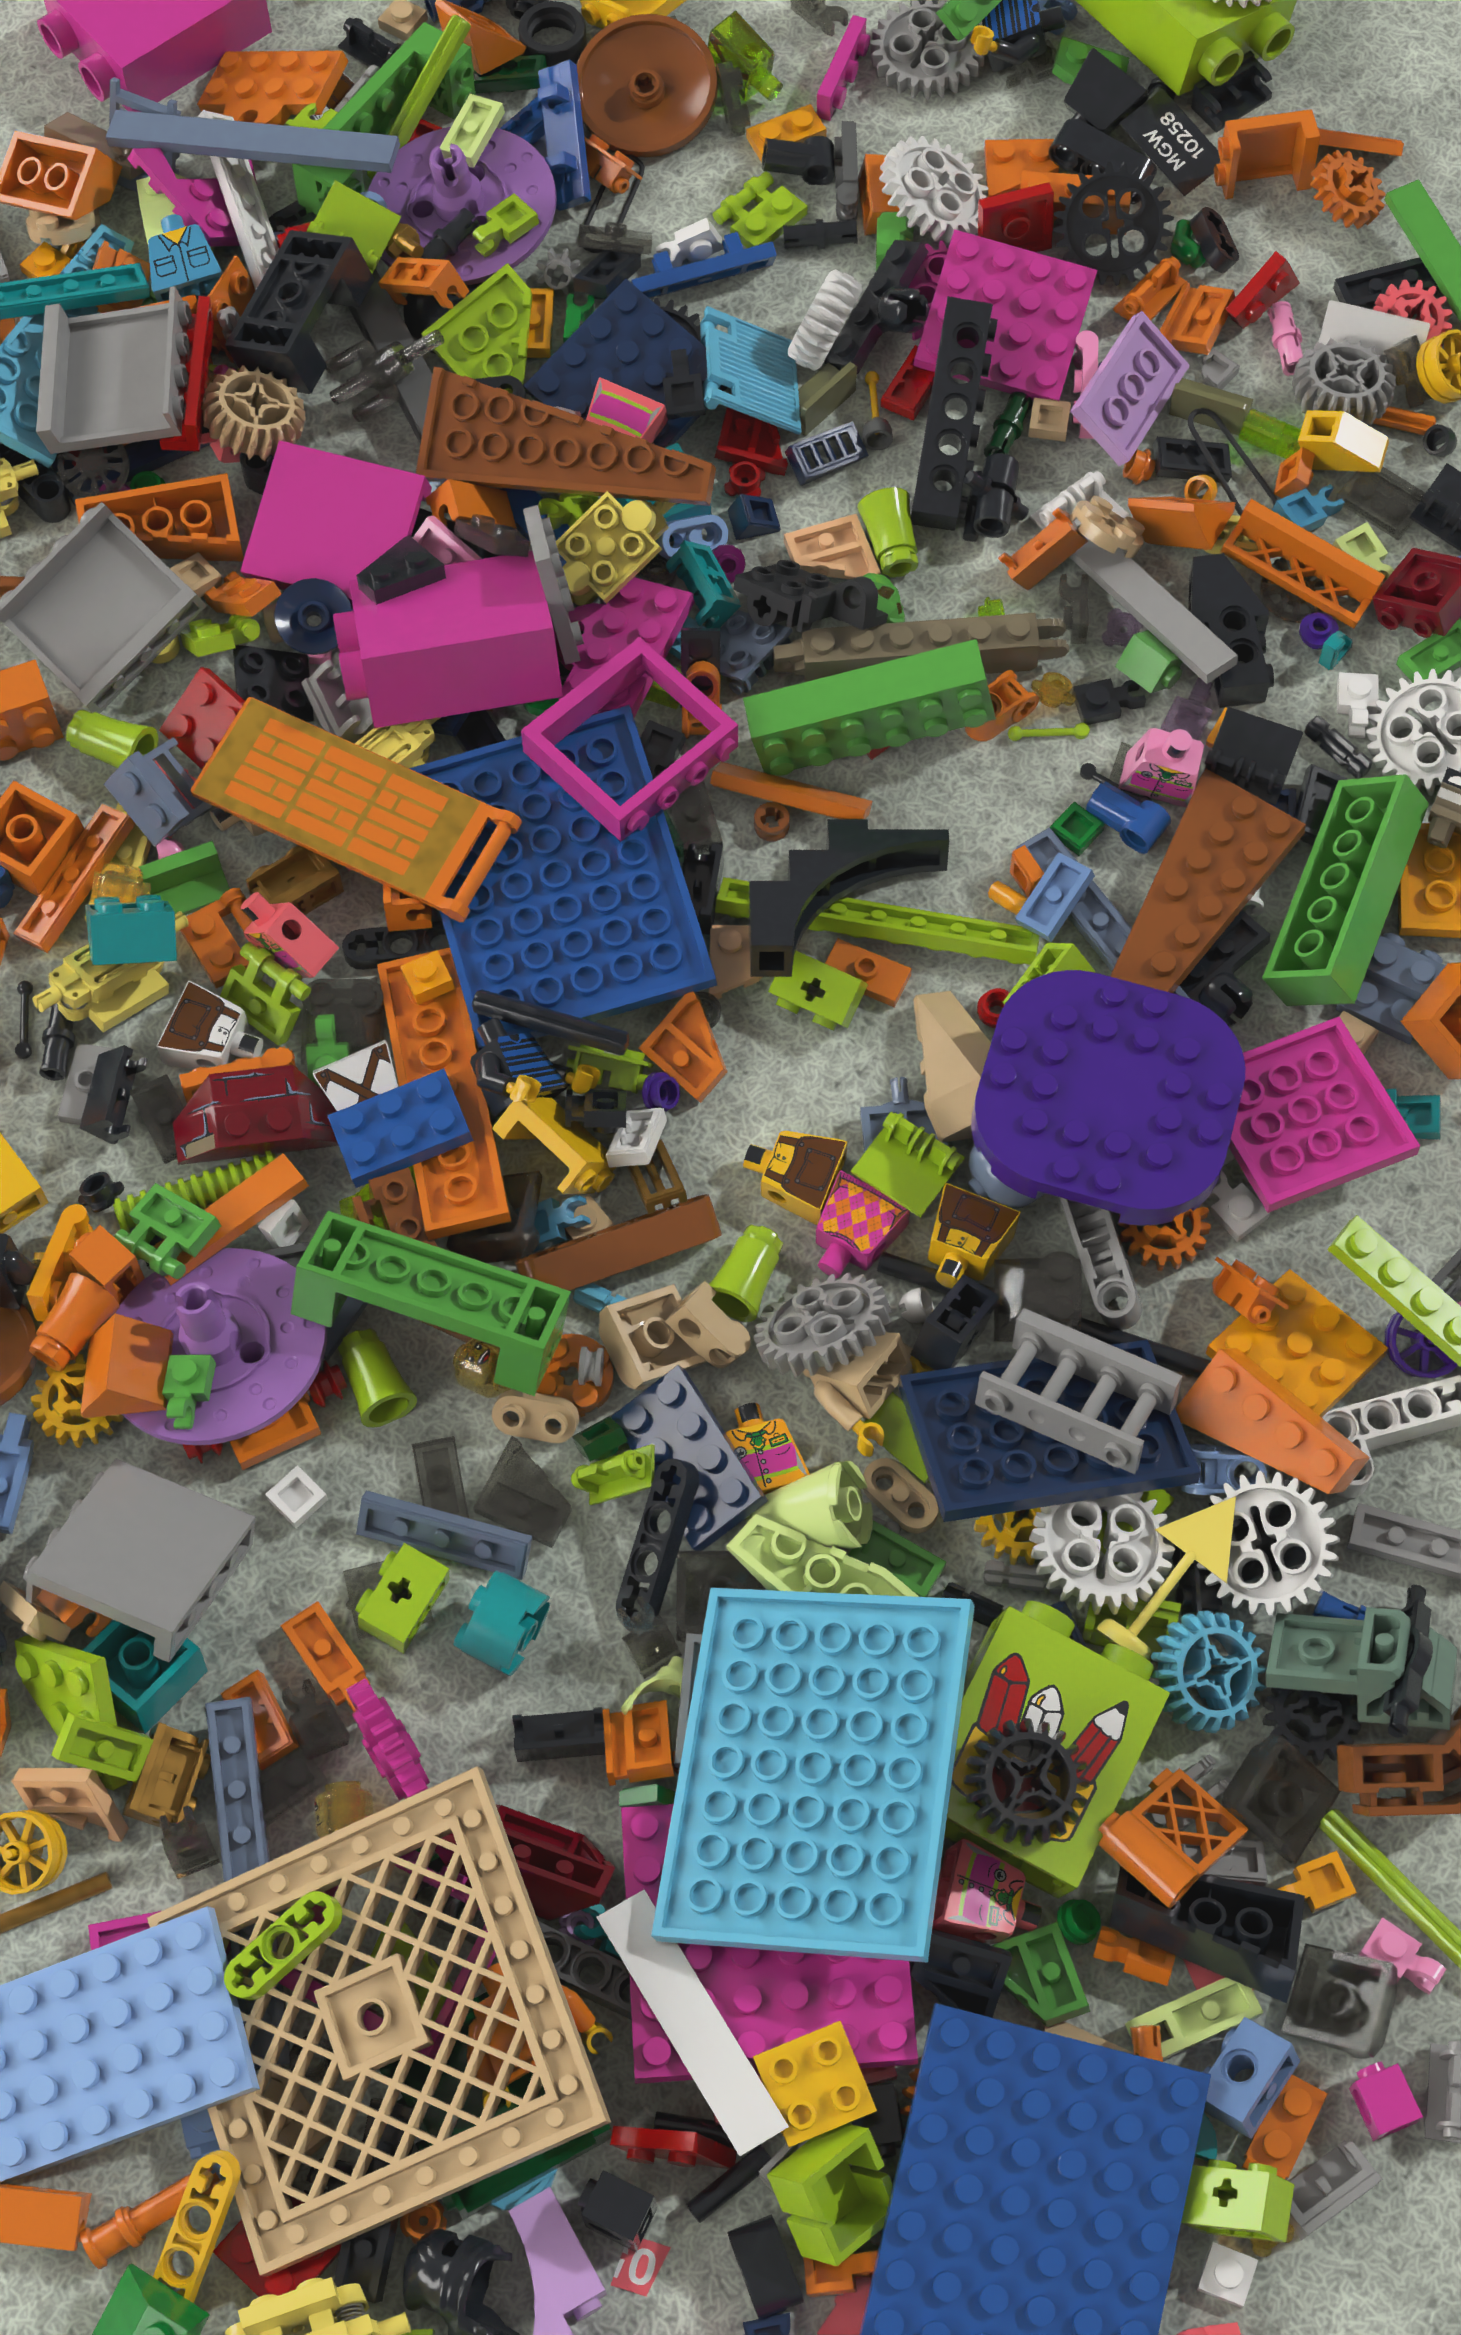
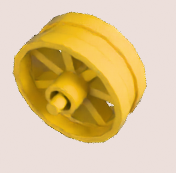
M1458 329L1448 330L1439 336L1428 339L1420 346L1416 357L1418 378L1425 392L1435 401L1443 404L1453 403L1461 399V330Z
M35 1809L0 1815V1835L4 1831L10 1841L5 1846L0 1845V1854H2V1858L6 1862L3 1868L0 1865V1891L11 1895L42 1890L55 1882L64 1869L68 1854L66 1837L59 1823L48 1813ZM16 1818H26L21 1837L11 1822ZM36 1825L41 1829L45 1838L41 1840L32 1838ZM45 1846L48 1848L47 1861L41 1858L43 1847ZM30 1863L43 1871L39 1879L33 1884ZM17 1865H19L21 1885L14 1883L8 1877Z

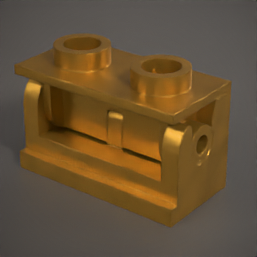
M299 845L291 848L284 857L271 865L259 867L251 877L246 879L250 896L255 892H259L269 904L289 902L304 915L344 892L340 873L329 859Z
M158 1722L150 1730L149 1737L154 1741L137 1783H132L122 1815L169 1831H175L181 1826L182 1821L189 1823L194 1813L198 1798L192 1796L196 1780L204 1779L211 1762V1755L206 1753L209 1739L205 1738L202 1742L198 1743V1737Z

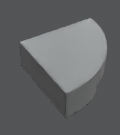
M1212 347L1209 355H1204L1201 374L1205 385L1222 390L1239 373L1240 366Z

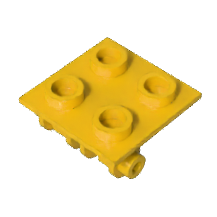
M841 2020L753 2056L766 2090L789 2126L781 2131L788 2148L877 2111Z

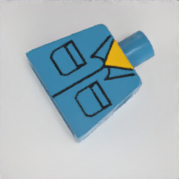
M177 214L164 217L161 220L163 234L153 236L148 240L151 286L157 302L169 300L170 287L173 286L176 287L181 297L196 295L198 300V296H208L223 273L200 226L193 224L185 227L182 217Z

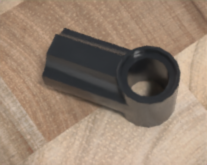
M824 136L809 137L803 143L766 138L763 147L762 170L801 175L804 182L809 185H827L834 179V144L832 140Z

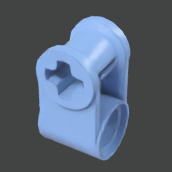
M1190 1444L1200 1471L1202 1463V1475L1200 1474L1198 1483L1183 1485L1181 1490L1195 1495L1226 1493L1223 1486L1224 1483H1228L1235 1490L1240 1489V1478L1234 1476V1471L1242 1462H1253L1256 1465L1254 1474L1247 1478L1251 1484H1256L1258 1471H1262L1267 1479V1471L1263 1462L1230 1446Z

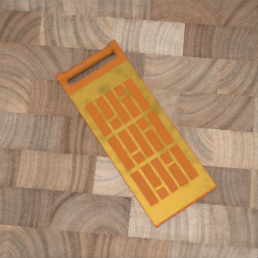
M253 697L246 699L190 789L192 796L409 897L415 898L438 909L458 922H464L470 913L468 906L509 836L511 833H517L522 824L521 818L515 813L490 806ZM488 820L496 824L497 827L455 898L444 897Z

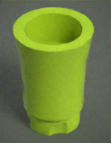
M889 487L867 494L859 501L857 509L867 528L882 574L888 575L889 578H896L915 571L918 567L916 555L918 550L911 522L909 493L902 488Z
M78 710L73 715L66 731V740L70 742V746L115 768H118L133 753L139 751L144 756L157 748L159 743L158 733L154 727L132 724L97 712L90 713L85 710Z
M754 1225L747 1226L743 1235L737 1239L721 1269L709 1283L717 1292L711 1300L727 1316L741 1322H752L757 1318L763 1294L771 1274L779 1261L778 1255L783 1247V1242L778 1238V1234L769 1228Z
M371 1328L356 1330L344 1337L341 1345L338 1346V1350L342 1356V1365L357 1401L362 1424L372 1428L381 1427L410 1413L417 1403V1397L401 1376L384 1342L380 1341L376 1331Z

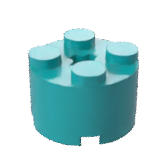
M496 1570L488 1581L487 1586L480 1585L475 1591L468 1607L474 1613L470 1622H465L461 1626L453 1645L484 1664L508 1676L513 1675L525 1659L518 1652H523L531 1639L535 1641L541 1631L551 1603L547 1602L550 1596L504 1572L501 1573Z

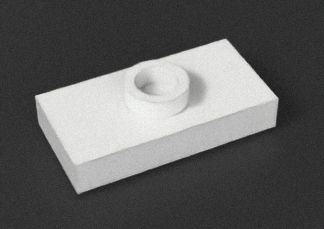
M664 1108L626 1111V1128H618L606 1153L609 1168L647 1165L650 1163L667 1122Z

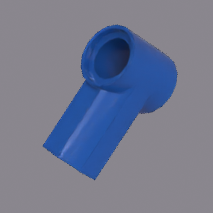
M1107 781L1103 784L1100 783L1086 806L1088 812L1118 831L1122 841L1127 846L1142 854L1148 853L1171 824V817L1162 806L1149 800L1141 803Z

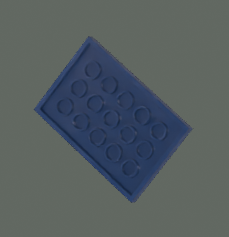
M1148 1340L1112 1345L1157 1364ZM1034 1357L1017 1383V1386L1040 1395L1057 1367ZM1012 1359L900 1375L898 1387L943 1522L1190 1485L1199 1482L1201 1471L1175 1407L1170 1415L1156 1409L1152 1410L1137 1435V1438L1144 1440L1138 1470L1133 1474L1121 1468L1113 1467L1103 1460L1000 1415L992 1414L986 1409L975 1405L981 1373L985 1371L1000 1378ZM1073 1374L1056 1403L1080 1412L1097 1384ZM1113 1391L1096 1420L1120 1430L1137 1401Z

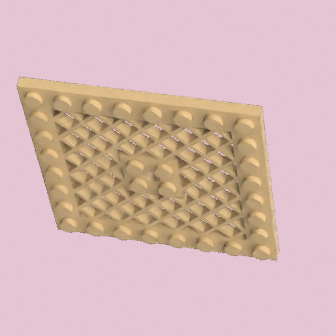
M478 1766L147 1918L151 1928L206 1906L215 1908L226 1951L230 1940L247 1947L270 1926L271 1921L275 1922L280 1917L275 1915L276 1913L291 1907L305 1894L312 1891L324 1892L339 1885L334 1898L341 1905L342 1915L357 1921L347 1946L330 1939L331 1934L309 1954L305 1964L299 1963L295 1967V1969L302 1972L292 1995L275 1989L276 1984L264 1996L255 2001L250 2015L240 2011L242 2020L246 2021L244 2028L249 2048L258 2027L275 2034L264 2059L251 2053L253 2063L261 2066L257 2074L260 2089L207 2109L220 2150L230 2152L236 2157L240 2165V2180L234 2196L260 2276L267 2277L611 2123L484 1771ZM453 1833L457 1845L441 1838ZM437 1845L454 1851L444 1876L427 1870ZM422 1847L415 1864L399 1858ZM463 1863L472 1888L456 1882ZM395 1864L412 1870L402 1895L385 1889ZM381 1866L374 1883L357 1877ZM424 1876L441 1883L431 1907L414 1901ZM354 1883L370 1889L360 1914L344 1908ZM452 1888L470 1895L459 1920L442 1913ZM382 1895L399 1902L389 1927L372 1920ZM411 1907L427 1913L417 1939L400 1932ZM478 1907L488 1932L471 1925ZM439 1919L456 1926L446 1951L429 1944ZM295 1921L293 1923V1926L300 1929L305 1936L309 1937V1934L302 1930L304 1928L303 1925ZM256 1923L249 1940L234 1934ZM369 1926L386 1933L375 1958L359 1951ZM468 1931L485 1938L475 1964L458 1957ZM286 1932L277 1952L273 1951L276 1958L284 1959L291 1954L294 1940L290 1933ZM397 1938L414 1945L407 1964L404 1955L397 1953L390 1956ZM327 1945L344 1952L333 1977L317 1970ZM494 1950L504 1976L487 1969ZM426 1951L443 1958L433 1983L415 1976ZM355 1958L372 1964L348 1975ZM454 1963L472 1970L462 1996L444 1988ZM243 1969L242 1973L245 1979L240 1985H244V1983L251 1987L254 1985L252 1978L248 1977L250 1969ZM483 1976L501 1983L491 2008L473 2001ZM313 1977L330 1983L313 1991L318 2007L304 2002ZM413 1983L429 1989L423 2007H421ZM441 1995L459 2002L449 2027L431 2020ZM510 1995L519 2020L502 2013ZM272 1996L288 2002L278 2027L262 2020ZM379 2004L384 2012L383 2022L376 2030L368 2031L363 2022L365 2011L370 2006ZM470 2007L488 2015L478 2040L460 2033ZM300 2008L317 2015L306 2040L290 2033ZM499 2020L517 2028L507 2053L489 2046ZM429 2027L445 2034L435 2059L418 2052L434 2044ZM325 2028L333 2052L318 2046ZM286 2040L303 2047L293 2071L276 2064ZM456 2040L474 2047L464 2072L446 2065ZM525 2040L528 2042L535 2065L518 2058ZM314 2053L331 2060L321 2084L305 2078ZM485 2053L504 2060L494 2085L476 2078ZM414 2059L432 2066L422 2091L404 2084ZM400 2060L393 2078L376 2071ZM515 2065L533 2073L523 2098L505 2091ZM272 2072L289 2079L279 2103L263 2097ZM443 2072L461 2079L451 2104L433 2097ZM340 2073L343 2081L351 2082L357 2079L350 2097L333 2090ZM372 2078L389 2086L379 2111L361 2103ZM543 2084L546 2094L537 2098ZM301 2085L318 2092L308 2116L291 2109ZM472 2085L490 2092L480 2118L462 2110ZM400 2091L418 2099L408 2124L390 2116ZM329 2097L346 2105L336 2129L319 2122ZM501 2098L519 2105L510 2111L494 2117ZM429 2104L447 2112L437 2137L419 2129ZM261 2105L275 2111L269 2127H267ZM358 2111L375 2118L365 2143L348 2135ZM287 2117L304 2124L294 2149L277 2141ZM459 2117L476 2125L451 2137ZM387 2124L404 2131L394 2156L377 2149ZM315 2130L333 2137L322 2162L306 2155ZM416 2137L433 2144L408 2156ZM344 2143L361 2150L351 2175L334 2168ZM275 2150L290 2156L283 2174ZM373 2156L390 2163V2165L365 2175ZM302 2162L319 2170L309 2194L292 2187ZM330 2176L347 2183L323 2194ZM290 2196L305 2203L293 2208Z

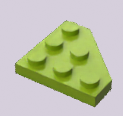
M507 263L421 333L422 338L454 374L473 379L509 375L516 377L524 385L532 291ZM504 389L507 390L509 393L513 394L512 390Z
M29 1634L14 1640L17 1653L15 1658L17 1672L21 1677L22 1683L57 1736L60 1734L68 1712L117 1726L105 1657L47 1639L40 1641ZM96 1771L107 1789L115 1790L128 1784L126 1779Z

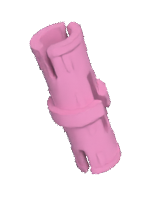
M1279 301L1272 304V308L1269 307L1267 313L1273 328V346L1275 349H1278L1283 373L1289 376L1294 375L1296 364L1303 356L1301 349L1302 334L1300 329L1296 328L1290 303Z

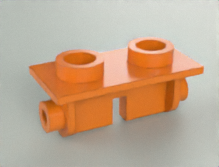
M593 133L589 139L584 137L589 176L593 178L601 166L602 168L595 177V180L615 194H623L628 190L629 179L632 175L640 181L642 180V177L631 169L635 162L618 150L613 156L609 154L607 150L610 146Z
M1173 256L1163 258L1113 308V311L1128 321L1133 315L1143 311L1152 320L1180 292L1183 284L1188 283V281L1179 276V268L1181 267L1179 260Z
M1216 1257L1215 1261L1224 1266V1268L1212 1282L1213 1293L1246 1317L1248 1321L1253 1324L1267 1322L1276 1304L1285 1309L1289 1308V1305L1276 1297L1280 1290L1278 1287L1259 1275L1253 1280L1257 1272L1237 1259L1230 1265L1221 1258Z

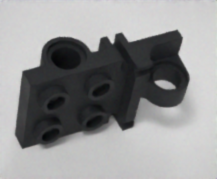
M779 560L777 564L767 567L757 566L752 571L735 576L733 590L748 596V613L752 620L760 626H768L787 620L786 626L790 628L797 626V631L805 632L811 630L812 622L832 617L865 630L885 624L888 617L887 613L877 609L878 591L874 582L868 577L860 576L834 584L829 582L830 578L826 575L800 569L798 563L790 560Z

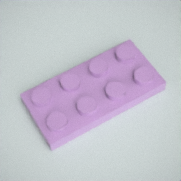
M1141 311L1131 317L1070 412L1116 464L1121 466L1130 461L1173 393L1175 384L1180 382L1190 365L1145 313Z

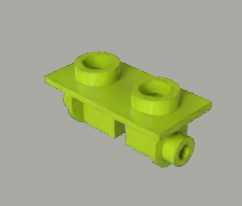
M580 1044V1047L568 1046L569 1050L577 1052L576 1058H569L566 1064L567 1067L573 1069V1073H576L578 1065L581 1064L596 1067L601 1072L597 1084L601 1085L604 1070L611 1071L608 1087L631 1091L637 1094L638 1090L642 1091L644 1081L649 1076L642 1074L644 1066L649 1068L654 1066V1064L644 1061L645 1053L627 1049L624 1055L618 1056L604 1053L603 1050Z
M650 1444L638 1449L627 1450L622 1454L591 1463L590 1466L580 1465L572 1473L571 1482L575 1488L589 1492V1505H597L651 1488L654 1479L655 1445Z

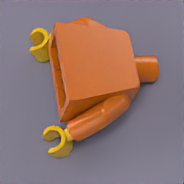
M499 1963L487 1968L504 1976ZM483 1976L481 1982L489 1997L479 2003L491 2008L501 1983ZM562 1985L578 2032L581 2033L583 2045L592 2054H599L591 2045L592 2037L596 2033L602 2032L612 2042L613 2036L602 2023L595 2022L594 2014L577 1992ZM510 1995L502 2013L519 2020ZM474 2009L476 2018L469 2025L468 2036L478 2040L488 2015ZM499 2020L489 2046L507 2053L517 2028ZM525 2040L518 2058L535 2065L528 2042ZM468 2044L467 2061H469L474 2047ZM485 2053L476 2078L494 2085L504 2060ZM515 2065L507 2085L530 2071ZM506 2086L505 2091L510 2093L508 2087ZM483 2090L482 2094L483 2107H485L490 2092ZM506 2100V2105L508 2108L510 2107L511 2102Z

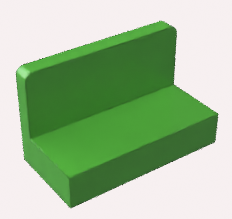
M213 841L136 867L145 894L160 895L161 900L169 902L175 914L179 911L183 915L196 912L219 900L230 889Z

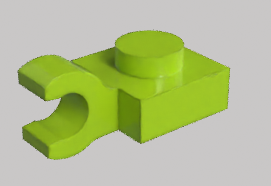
M513 193L486 212L487 223L473 231V237L480 242L475 245V249L484 257L490 256L498 248L503 238L511 244L539 224L538 214Z

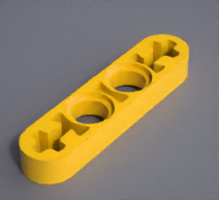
M224 2150L212 2151L199 2159L195 2164L153 2275L155 2279L171 2289L172 2287L181 2288L177 2293L194 2303L240 2180L241 2170L239 2162L234 2155ZM218 2163L221 2165L220 2174L226 2177V2180L224 2179L213 2187L211 2195L202 2194L210 2188L213 2180V2174L207 2171V2168L209 2169ZM193 2206H200L208 2211L211 2223L207 2231H198L192 2227L189 2221V2212ZM176 2251H185L192 2257L194 2270L190 2276H183L175 2271L172 2259Z

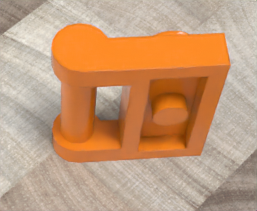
M240 888L229 889L219 900L186 916L189 926L180 930L216 989L225 984L232 967L242 964L247 968L249 961L240 955V947L222 920V917L232 913L243 932L252 923V920L240 909L246 900Z

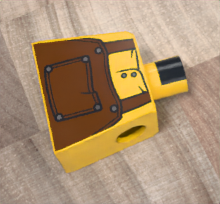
M781 1131L773 1151L750 1144L745 1155L743 1168L763 1174L761 1179V1196L818 1225L837 1175L845 1164L847 1141Z
M946 1183L943 1188L927 1257L930 1262L940 1266L935 1275L936 1280L947 1288H952L963 1274L978 1281L983 1280L1014 1238L1020 1211Z

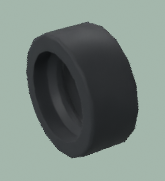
M547 1L529 8L520 18L518 27L519 41L527 47L522 56L543 54L546 56L547 67L555 66L566 60H571L577 64L581 53L587 45L583 16L575 7L564 2ZM549 27L563 28L573 34L566 42L553 46L543 45L532 39L535 33Z

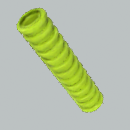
M271 1150L265 1151L266 1156L259 1157L258 1154L253 1155V1160L250 1161L242 1158L240 1159V1164L234 1165L233 1162L228 1163V1168L225 1169L217 1166L215 1167V1172L212 1173L204 1170L202 1176L197 1177L196 1174L190 1175V1180L187 1181L179 1178L177 1179L178 1183L171 1185V1182H166L164 1188L204 1210L206 1205L213 1204L273 1161L275 1155ZM145 1190L139 1191L140 1195L136 1197L133 1194H128L127 1199L123 1201L120 1198L114 1199L113 1207L120 1229L131 1233V1229L137 1226L129 1216V1213L145 1196Z

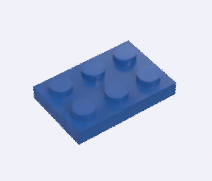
M445 1069L327 1115L355 1188L368 1184L370 1179L405 1169L474 1141Z

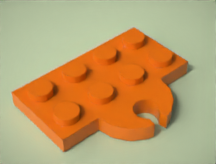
M225 51L197 105L201 111L205 110L231 116L234 118V121L284 125L291 115H298L305 106L311 103H315L317 108L313 115H321L349 61L343 51Z

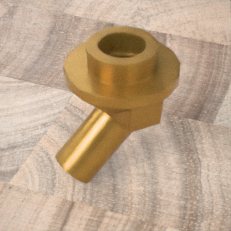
M399 223L385 251L391 258L396 260L397 257L420 258L423 255L424 248L420 245L417 231L408 224Z

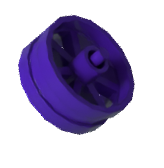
M1396 1312L1391 1316L1385 1329L1384 1345L1388 1347L1387 1354L1389 1359L1400 1371L1412 1377L1437 1378L1449 1374L1458 1366L1418 1329L1413 1332L1399 1327L1404 1318L1400 1313ZM1397 1334L1410 1338L1411 1345L1401 1352L1398 1351L1396 1346ZM1417 1350H1421L1419 1370L1411 1368L1403 1361V1359ZM1429 1351L1436 1354L1445 1364L1436 1370L1428 1371Z

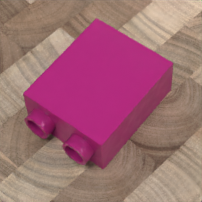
M44 0L47 14L37 20L39 31L55 56L62 59L73 53L79 59L78 68L83 81L95 98L101 102L110 98V79L113 77L120 79L121 89L159 102L218 66L225 51H242L272 32L266 0ZM123 105V107L127 111L140 112L138 110Z
M533 551L444 565L446 579L377 605L359 590L357 579L350 580L349 584L354 611L333 614L346 699L351 701L369 698L374 728L563 697L554 629Z

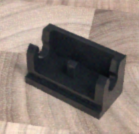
M1250 50L1244 54L1243 61L1236 73L1222 85L1213 86L1205 78L1194 85L1191 109L1217 133L1225 127V121L1239 119L1272 98V92L1262 83V81L1267 83L1272 80V76Z
M692 843L688 846L687 858H684L682 872L702 934L710 935V928L714 925L716 899L724 867L723 845L712 844L709 854H700L697 852L696 844Z
M125 1045L98 1055L79 1129L110 1144H116L118 1140L129 1136L131 1126L123 1125L130 1094L136 1073L144 1071L148 1062L147 1058H140L137 1061L129 1060L132 1057L133 1049Z
M602 1707L577 1712L532 1716L512 1715L515 1738H513L514 1751L517 1762L605 1755Z

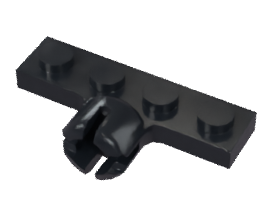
M894 240L873 278L869 281L858 304L851 312L843 330L835 340L832 349L824 361L825 364L830 363L838 370H841L849 362H852L857 366V374H859L883 333L894 331L912 334L923 327L922 323L913 322V320H927L929 313L927 298L924 295H920L919 289L908 288L929 252L921 242Z
M1241 910L1179 986L1190 999L1212 1010L1229 1027L1234 1026L1237 1022L1230 1017L1232 1013L1242 1019L1253 1004L1252 990L1234 975V972L1270 943V933L1246 912Z
M371 2099L369 2107L379 2111L383 2099ZM396 2102L390 2116L408 2124L414 2106ZM367 2115L362 2140L364 2143L375 2120L374 2117ZM387 2124L377 2149L394 2156L404 2131ZM414 2142L408 2156L412 2155ZM373 2156L365 2175L390 2165V2163ZM337 2159L334 2168L351 2175L356 2163ZM311 2167L306 2181L313 2183L319 2170ZM330 2176L326 2185L328 2189L325 2188L323 2194L347 2183ZM399 2218L341 2244L334 2278L336 2287L357 2283L360 2284L368 2302L378 2303L383 2301Z

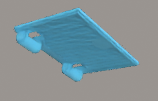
M706 306L704 318L700 322L701 343L706 347L707 378L703 383L704 405L712 410L721 404L800 435L802 431L797 364L795 360L788 356V348L792 340ZM717 324L728 328V334L715 329ZM720 385L731 388V394L718 388Z

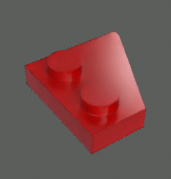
M1275 251L1225 309L1232 321L1242 329L1250 323L1256 322L1272 304L1278 302L1300 284L1287 259Z
M727 407L714 458L735 464L742 461L752 462L765 472L785 476L788 466L787 459L783 458L779 446L780 435L777 426Z
M613 2126L610 2145L627 2152V2160L644 2164H654L655 2158L667 2159L669 2164L682 2167H695L698 2164L730 2169L735 2164L737 2151L696 2132Z

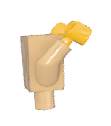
M886 1331L885 1335L874 1336L877 1344L875 1346H863L861 1349L864 1355L860 1357L852 1354L848 1357L849 1364L846 1366L838 1361L834 1363L832 1371L827 1372L825 1367H819L813 1376L810 1375L808 1369L803 1371L806 1377L811 1378L815 1388L814 1395L825 1410L848 1432L852 1429L858 1435L857 1449L866 1457L873 1456L874 1451L872 1443L867 1439H873L877 1444L883 1446L884 1431L879 1424L872 1422L864 1423L861 1419H871L899 1384L900 1375H906L911 1368L913 1369L912 1374L934 1371V1369L910 1355L913 1348L903 1343L900 1333H888Z

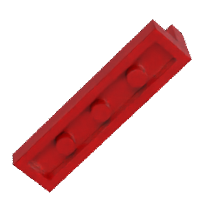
M198 296L197 313L192 314V323L187 324L190 355L186 356L185 366L188 371L189 383L188 387H184L186 409L185 418L182 419V435L160 438V445L163 450L200 452L203 427V410L201 406L207 388L214 329L210 296Z

